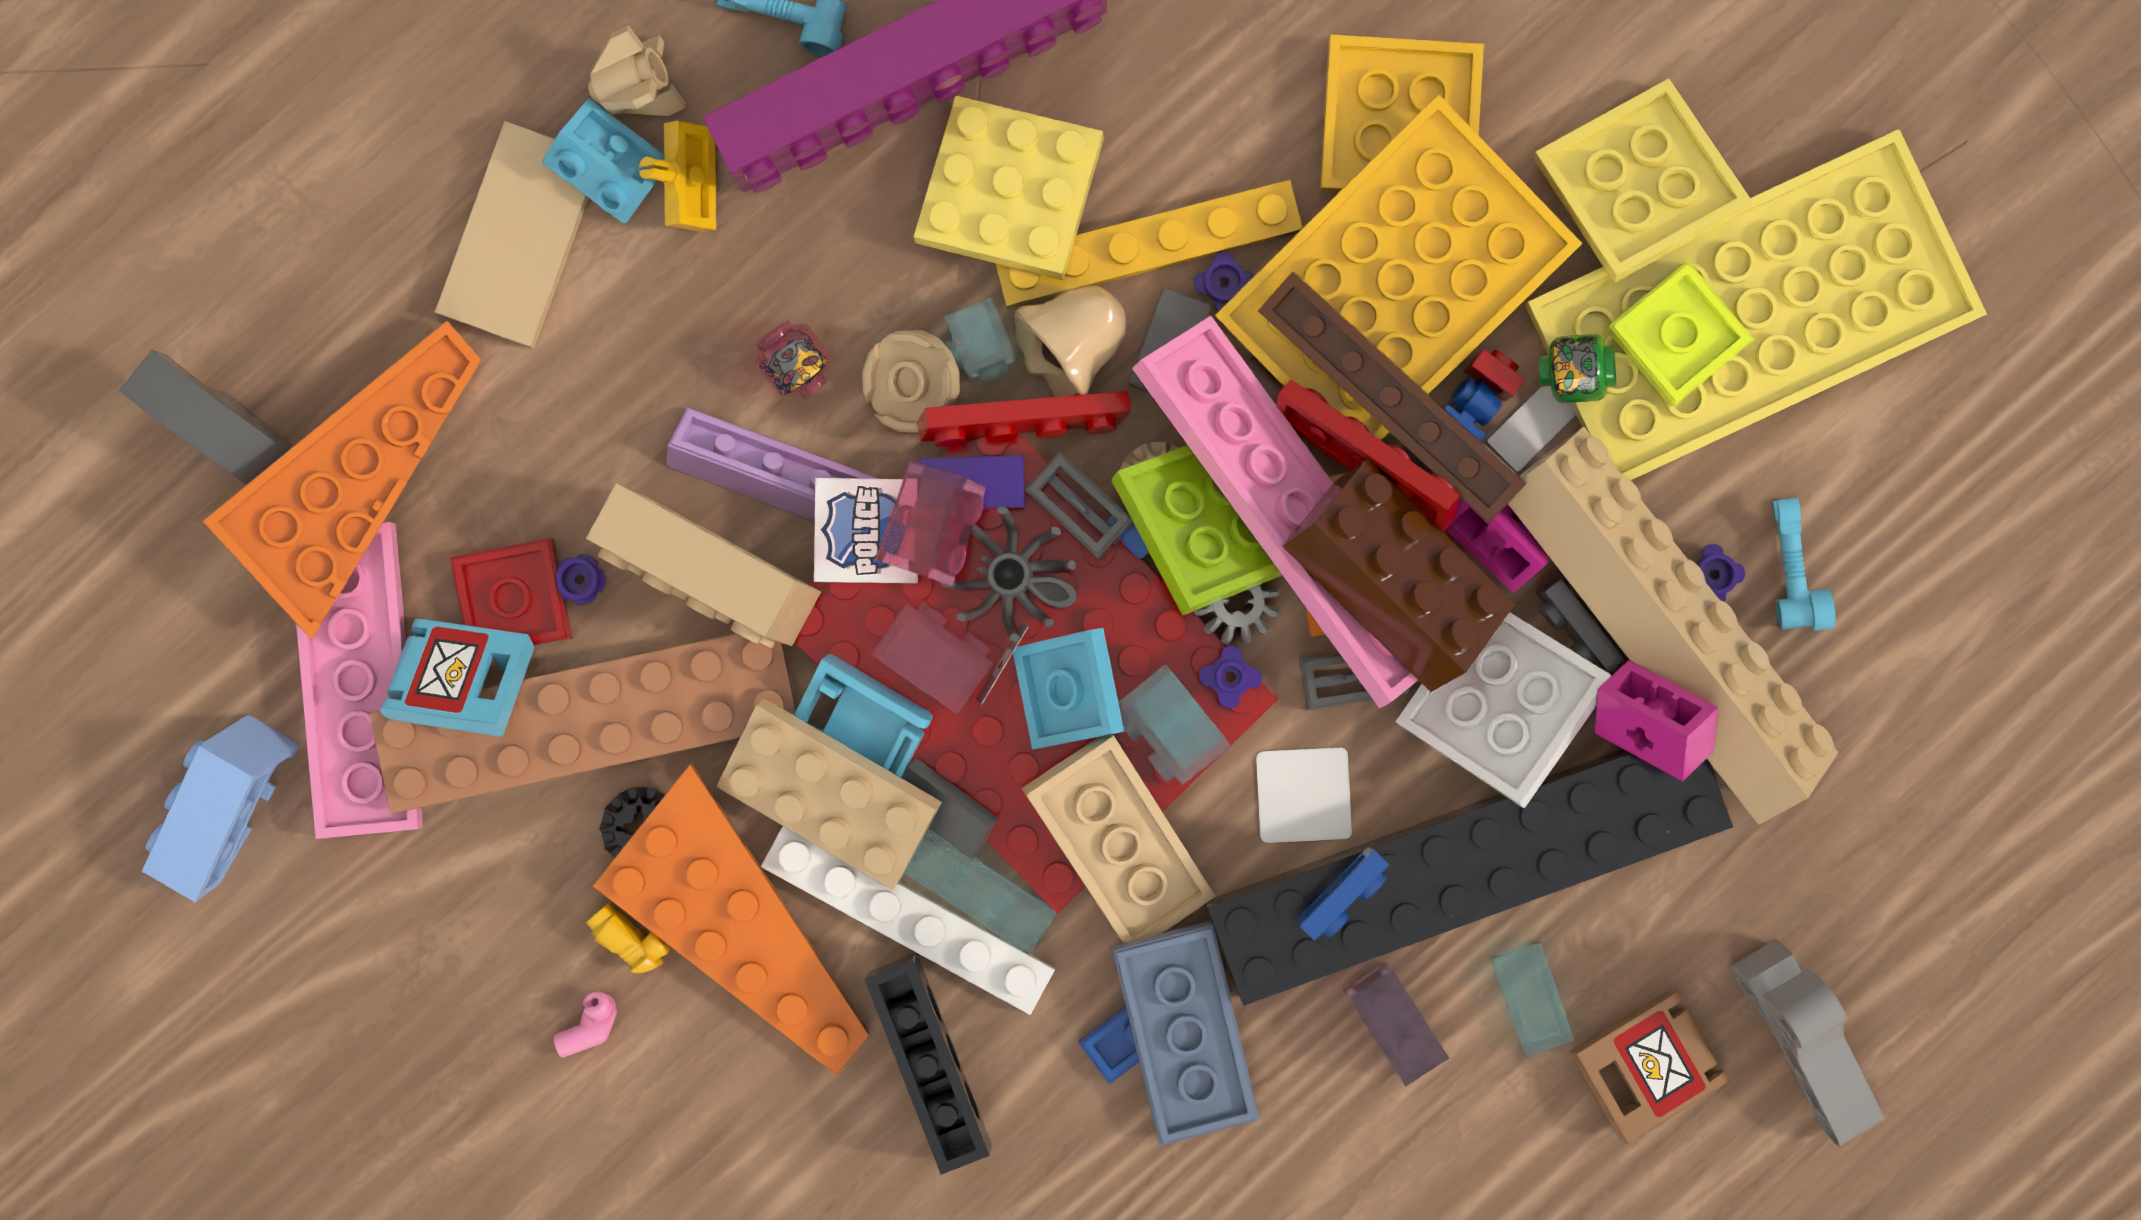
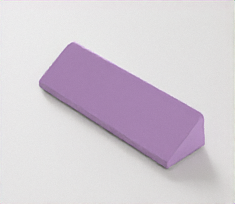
M688 407L667 446L666 464L668 467L815 521V478L877 479V477Z

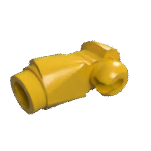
M610 902L585 922L592 930L591 933L596 937L595 942L612 953L618 954L620 958L628 962L631 966L629 972L644 973L656 969L663 964V956L667 955L670 951V946L654 933L650 932L645 937L644 932L619 910H616Z

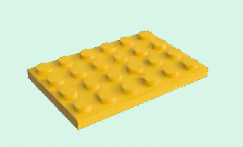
M1438 94L1214 316L1283 387L1292 379L1305 389L1312 388L1318 391L1326 399L1328 405L1346 417L1352 416L1357 418L1368 428L1373 436L1382 440L1389 431L1258 312L1261 306L1291 272L1297 273L1429 394L1583 243Z

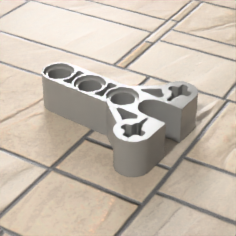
M1776 939L1730 966L1737 983L1753 1003L1780 1044L1818 1121L1830 1139L1840 1147L1884 1121L1882 1111L1844 1037L1843 1023L1848 1021L1845 1011L1825 982L1810 969L1802 972L1794 955Z

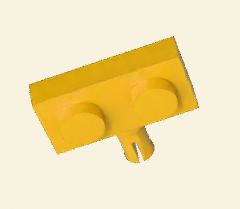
M679 120L664 123V160L648 156L644 157L640 161L639 167L646 169L640 170L639 174L643 179L663 181L665 226L698 232L716 230V143L706 126Z

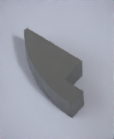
M155 350L149 352L119 390L182 440L246 485L294 447L230 394L207 387L170 356Z

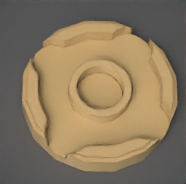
M901 330L887 335L868 352L862 370L863 393L867 403H872L874 410L878 413L874 415L882 424L898 432L917 433V421L925 408L953 406L956 404L960 392L959 369L952 352L938 337L923 330Z

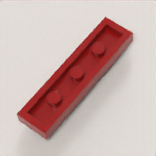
M1292 379L1280 390L1277 408L1302 438L1349 470L1368 458L1443 533L1455 520L1460 494L1455 492L1453 486L1445 478L1437 474L1430 475L1414 464L1404 450L1395 445L1388 446L1373 436L1360 420L1352 416L1346 417L1328 405L1326 399L1318 391L1312 388L1305 389Z
M1128 391L929 407L924 409L917 421L920 442L935 441L937 447L958 446L964 444L966 438L986 436V441L989 443H1001L1017 438L1019 433L1036 432V436L1043 439L1065 435L1067 429L1086 428L1088 434L1108 433L1117 429V425L1130 413L1131 407Z

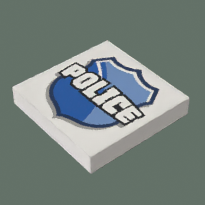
M815 478L814 582L918 584L920 480Z

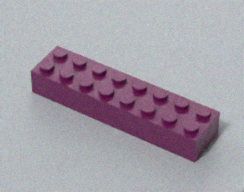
M936 0L703 116V119L731 175L743 192L752 188L755 193L763 192L782 181L780 174L799 166L800 170L812 168L827 159V151L843 143L846 147L856 146L873 136V128L889 120L892 125L909 120L919 112L917 106L935 97L938 102H943L957 96L965 89L963 83L980 75H982L983 79L993 78L1011 66L1010 60L1026 52L1030 57L1039 55L1057 43L1056 37L1072 29L1075 34L1092 29L1102 21L1100 15L1107 12V0Z

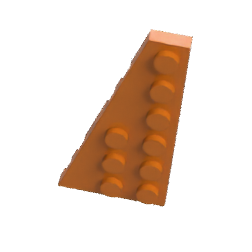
M448 321L438 327L203 521L208 529L311 640L314 638L321 623L340 595L358 562L368 549L418 463L423 458L444 420L451 412L481 362L479 356Z
M691 763L594 883L593 887L827 1069L838 1075L869 1036V1030L836 980H833L816 954L817 952L807 936H804L776 889L749 848L744 845L728 821L727 815L719 803L715 801L701 780L702 777Z

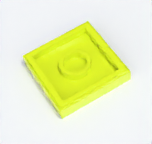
M1688 260L1605 328L1670 407L1676 405L1754 340Z

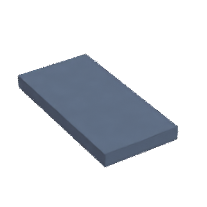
M1207 921L1111 946L1160 1146L1259 1120L1212 922Z

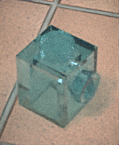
M992 297L944 316L953 339L943 343L952 352L958 369L965 368L969 379L979 376L981 383H984L1010 372L1007 364L1016 361Z

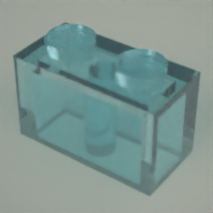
M1163 664L1118 700L1119 707L1122 709L1121 718L1124 730L1134 742L1141 736L1146 739L1155 751L1148 757V760L1166 782L1175 776L1184 785L1231 747V744L1167 664Z

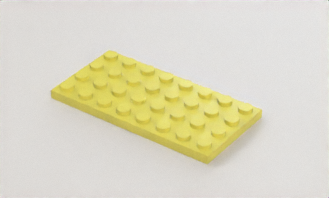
M1900 129L1752 197V203L1747 211L1616 283L1612 281L1605 268L1601 267L1524 304L1548 355L1551 342L1559 336L1599 334L1604 339L1606 346L1614 345L1616 387H1608V391L1602 400L1571 403L1581 426H1584L1592 437L1597 438L1603 443L1608 451L1609 459L1624 478L1631 481L1987 315ZM1688 260L1754 340L1676 405L1670 407L1605 328Z

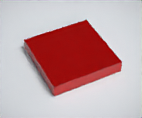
M553 538L450 557L463 625L528 634L534 646L573 638L566 600L562 598L556 582L559 563Z

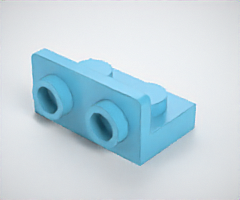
M588 98L559 132L542 162L602 209L609 212L622 223H627L644 198L658 182V180L643 179L640 176L639 171L646 169L639 167L640 161L646 156L664 160V154Z

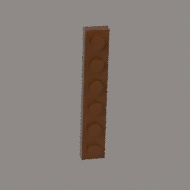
M1291 272L1258 310L1262 316L1429 469L1445 478L1453 486L1455 492L1460 494V497L1488 523L1492 522L1527 484L1297 273Z

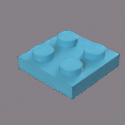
M1103 628L1087 630L1015 648L1013 656L1032 750L1124 732Z

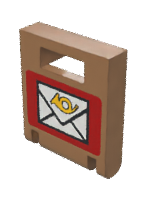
M1677 990L1665 992L1569 1051L1619 1140L1624 1143L1630 1144L1728 1082V1078L1723 1070H1716L1708 1075L1704 1074L1716 1066L1718 1061L1686 1007H1682L1672 1014L1669 1013V1009L1682 1001ZM1614 1062L1637 1104L1628 1102L1619 1108L1599 1070Z

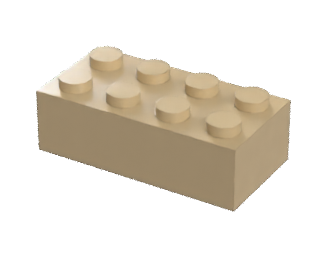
M618 483L612 489L586 537L589 541L602 547L597 555L598 557L620 569H628L640 576L646 571L642 578L643 582L668 595L671 593L683 600L689 595L690 597L686 605L711 619L716 618L727 624L733 619L734 623L730 628L732 631L754 643L759 644L760 642L770 648H773L776 641L790 646L793 645L821 594V591L653 499Z

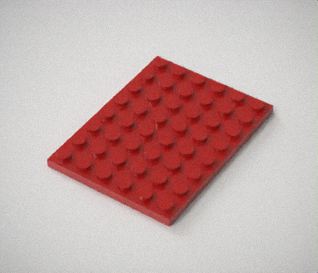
M1020 433L1017 434V438L1001 443H989L986 441V436L966 438L964 444L950 447L939 457L1023 455L1024 490L1049 464ZM1057 472L1055 475L1101 518V516ZM1049 483L1041 489L1096 542L1104 536ZM919 486L918 584L814 582L813 580L808 585L821 591V594L800 630L795 643L817 666H819L824 657L831 653L931 712L933 719L927 728H920L924 731V736L910 762L917 757L998 817L995 826L987 838V842L1058 914L1086 886L1021 788L1097 737L1032 750L1013 653L982 705L976 700V697L1010 642L1002 620V597L999 596L985 615L970 621H959L956 617L957 613L966 612L979 606L989 594L991 588L970 591L944 588L940 583L943 578L974 580L987 577V575L978 572L977 567H988V564L981 560L982 556L991 559L994 556L980 541L963 528L964 521H972L993 539L1003 552H1006L1007 529L997 509L922 511L921 486ZM1025 490V508L1008 509L1018 529L1017 553H1020L1037 535L1051 527L1060 528V535L1042 544L1029 557L1028 561L1073 560L1077 564L1074 570L1033 572V575L1055 576L1068 581L1076 592L1077 601L1067 608L1054 609L1045 606L1030 591H1026V595L1036 606L1054 620L1053 627H1045L1022 606L1016 597L1013 598V620L1016 628L1018 629L1021 622L1028 625L1017 647L1087 630L1104 629L1124 732L1114 733L1113 736L1163 812L1256 722L1278 698L1261 682L1257 688H1249L1242 694L1240 702L1236 707H1223L1219 703V695L1210 686H1204L1200 682L1199 673L1203 666L1212 665L1221 657L1222 649L1227 646L1213 632L1207 634L1203 630L1206 624L1194 612L1182 615L1166 583L1141 558L1138 559L1121 540L1116 546L1113 544L1106 551L1108 554L1102 561L1099 560ZM1228 672L1225 675L1228 682L1234 681L1235 674Z

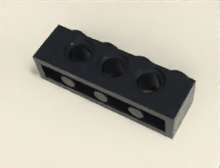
M912 954L869 971L864 980L940 1174H945L990 1156L991 1140L918 954Z

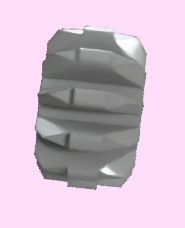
M1260 585L1245 590L1250 597V600L1244 602L1250 605L1245 614L1239 610L1231 614L1228 613L1224 603H1228L1229 599L1220 600L1198 609L1194 613L1196 616H1202L1210 612L1213 613L1215 618L1206 623L1203 628L1207 634L1214 632L1221 623L1225 625L1221 635L1222 643L1229 644L1233 638L1234 628L1238 627L1242 643L1250 644L1252 642V635L1248 625L1252 624L1260 634L1266 635L1270 629L1259 616L1261 614L1269 617L1279 616L1280 610L1274 606L1264 605V599L1279 596L1280 589L1272 587L1262 591Z

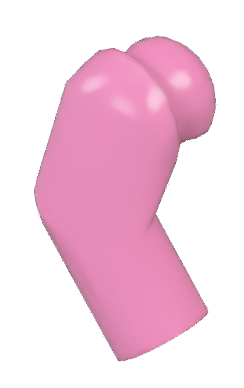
M601 991L589 993L582 1003L585 1008L579 1025L554 1034V1044L561 1058L600 1045L608 1039L617 1015L616 1003L610 995Z

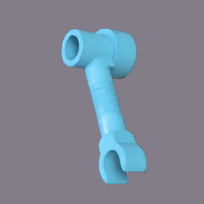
M717 0L716 3L717 6L727 10L752 11L803 25L799 46L816 56L824 57L840 49L844 36L840 29L847 5L840 0H817L815 7L797 2L794 3L793 1L789 2V0Z
M1798 497L1773 501L1774 519L1777 534L1780 538L1781 552H1783L1782 561L1784 562L1783 567H1785L1784 576L1786 577L1787 599L1776 600V617L1779 629L1786 630L1810 627L1811 631L1834 629L1836 613L1830 589L1807 590L1806 577L1804 576L1805 567L1802 561L1804 558L1801 551V511Z

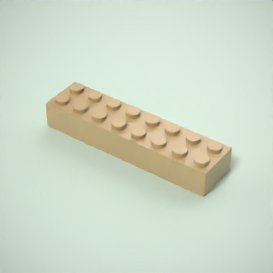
M1583 426L1540 457L1519 476L1527 484L1508 505L1630 661L1718 707L1714 752L1707 759L1758 825L1808 799L1839 752L1834 747L1829 732L1823 726L1816 724L1804 709L1796 690L1791 685L1784 683L1772 668L1764 649L1759 644L1752 642L1737 623V617L1732 608L1727 603L1720 601L1707 585L1700 567L1695 562L1688 560L1675 544L1668 526L1663 521L1656 519L1646 507L1635 484L1629 479L1624 478L1614 466L1603 443L1597 438L1592 437Z

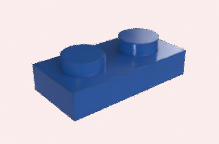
M1368 846L1295 920L1296 923L1314 941L1321 934L1326 938L1331 937L1348 920L1349 915L1345 910L1359 896L1363 900H1367L1384 884L1387 878L1382 872L1389 864L1374 849Z

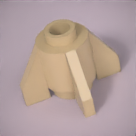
M629 25L610 34L590 73L591 81L588 83V90L596 104L615 116L621 113L669 116L684 109L686 104L672 84L668 85V73L660 58L663 55L665 42L660 35L641 42Z

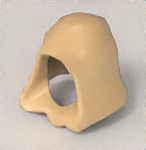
M1098 286L1078 287L1043 304L1021 306L1014 314L1015 341L1024 354L1026 369L1032 376H1043L1055 397L1087 394L1094 377L1100 368L1115 355L1126 334V316L1121 303L1111 293ZM1042 342L1054 354L1064 370L1045 360L1042 354Z

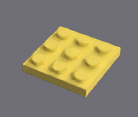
M1670 79L1659 83L1535 151V163L1614 283L1747 211L1752 203L1751 198Z
M955 96L913 236L915 243L1064 280L1103 144V131Z

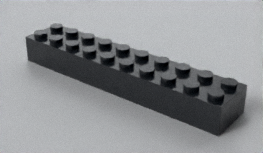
M1621 749L1547 776L1525 808H1522L1503 794H1498L1218 896L1207 902L1206 907L1243 1006L1733 828V824L1708 759L1704 760L1682 782L1632 753ZM1368 846L1371 847L1389 864L1382 872L1387 878L1386 881L1370 898L1363 900L1359 896L1345 910L1349 918L1334 935L1326 938L1321 934L1314 941L1295 920Z

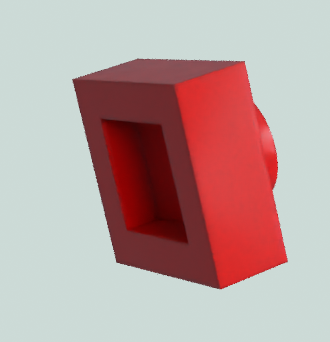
M1483 349L1475 355L1464 371L1474 380L1481 379L1497 391V396L1504 401L1513 397L1526 380L1516 373L1519 369L1518 364L1498 350H1494L1490 354Z

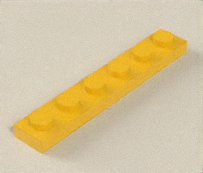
M1286 180L1076 235L1064 280L996 263L995 265L1008 309L1058 296L1078 287L1096 286L1216 255L1219 252H1227L1298 233L1303 227L1291 181Z

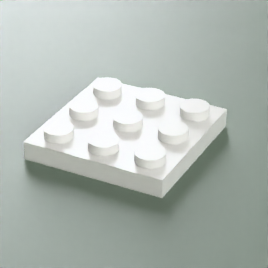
M1509 612L1465 674L1433 692H1430L1422 684L1395 722L1522 808H1525L1595 709L1597 689L1611 675Z

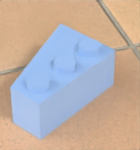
M249 714L208 740L197 741L185 757L183 766L188 770L183 781L173 788L166 799L164 808L169 811L164 823L154 830L147 841L145 849L150 854L142 872L193 902H197L217 887L252 830L247 823L259 798L261 797L266 801L269 800L277 787L268 781L276 766L287 758L292 759L301 744Z

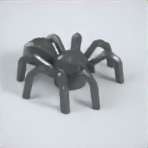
M1000 506L997 512L1001 516L1008 533L1006 552H1003L993 539L972 521H964L963 528L980 541L994 556L993 559L982 556L981 560L987 563L988 567H977V571L987 575V577L974 580L943 578L940 584L944 588L970 591L991 588V591L979 606L966 612L957 613V620L970 621L985 615L1000 596L1002 597V620L1009 639L1017 642L1020 639V635L1013 620V598L1016 597L1022 606L1045 627H1053L1054 620L1037 607L1025 592L1030 591L1038 601L1050 608L1064 609L1073 605L1077 601L1076 592L1068 581L1055 576H1034L1033 572L1071 571L1075 569L1077 564L1073 560L1028 561L1029 557L1042 544L1060 535L1061 531L1058 527H1051L1037 535L1020 553H1017L1018 529L1009 510L1006 507Z

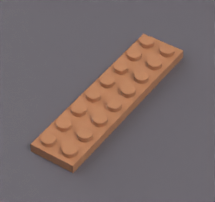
M732 634L523 679L503 737L395 721L383 716L380 710L370 712L369 715L390 814L737 739L741 737L755 706L763 698L792 715L796 712V706L782 643L776 641L773 648H770L760 642L759 644L754 643L739 634ZM499 685L482 688L479 698L494 700Z

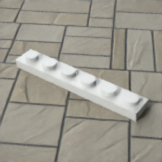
M784 826L761 865L765 870L1029 1015L1034 1010L1055 971V967L901 882L897 884L894 890H891Z

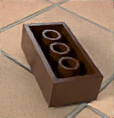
M1368 458L1331 485L1282 546L1430 692L1468 671L1515 605Z

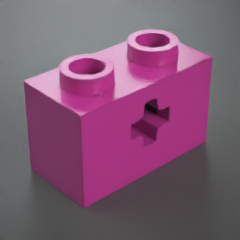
M1461 497L1459 498L1455 520L1446 530L1513 593L1539 572L1550 560L1548 554L1508 504L1492 522L1488 523Z
M1629 660L1597 689L1595 734L1683 782L1714 752L1718 707Z

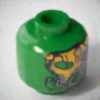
M1599 334L1556 337L1551 342L1549 355L1539 356L1541 387L1551 386L1553 397L1559 403L1602 400L1608 391V387H1616L1614 345L1606 346L1604 339Z

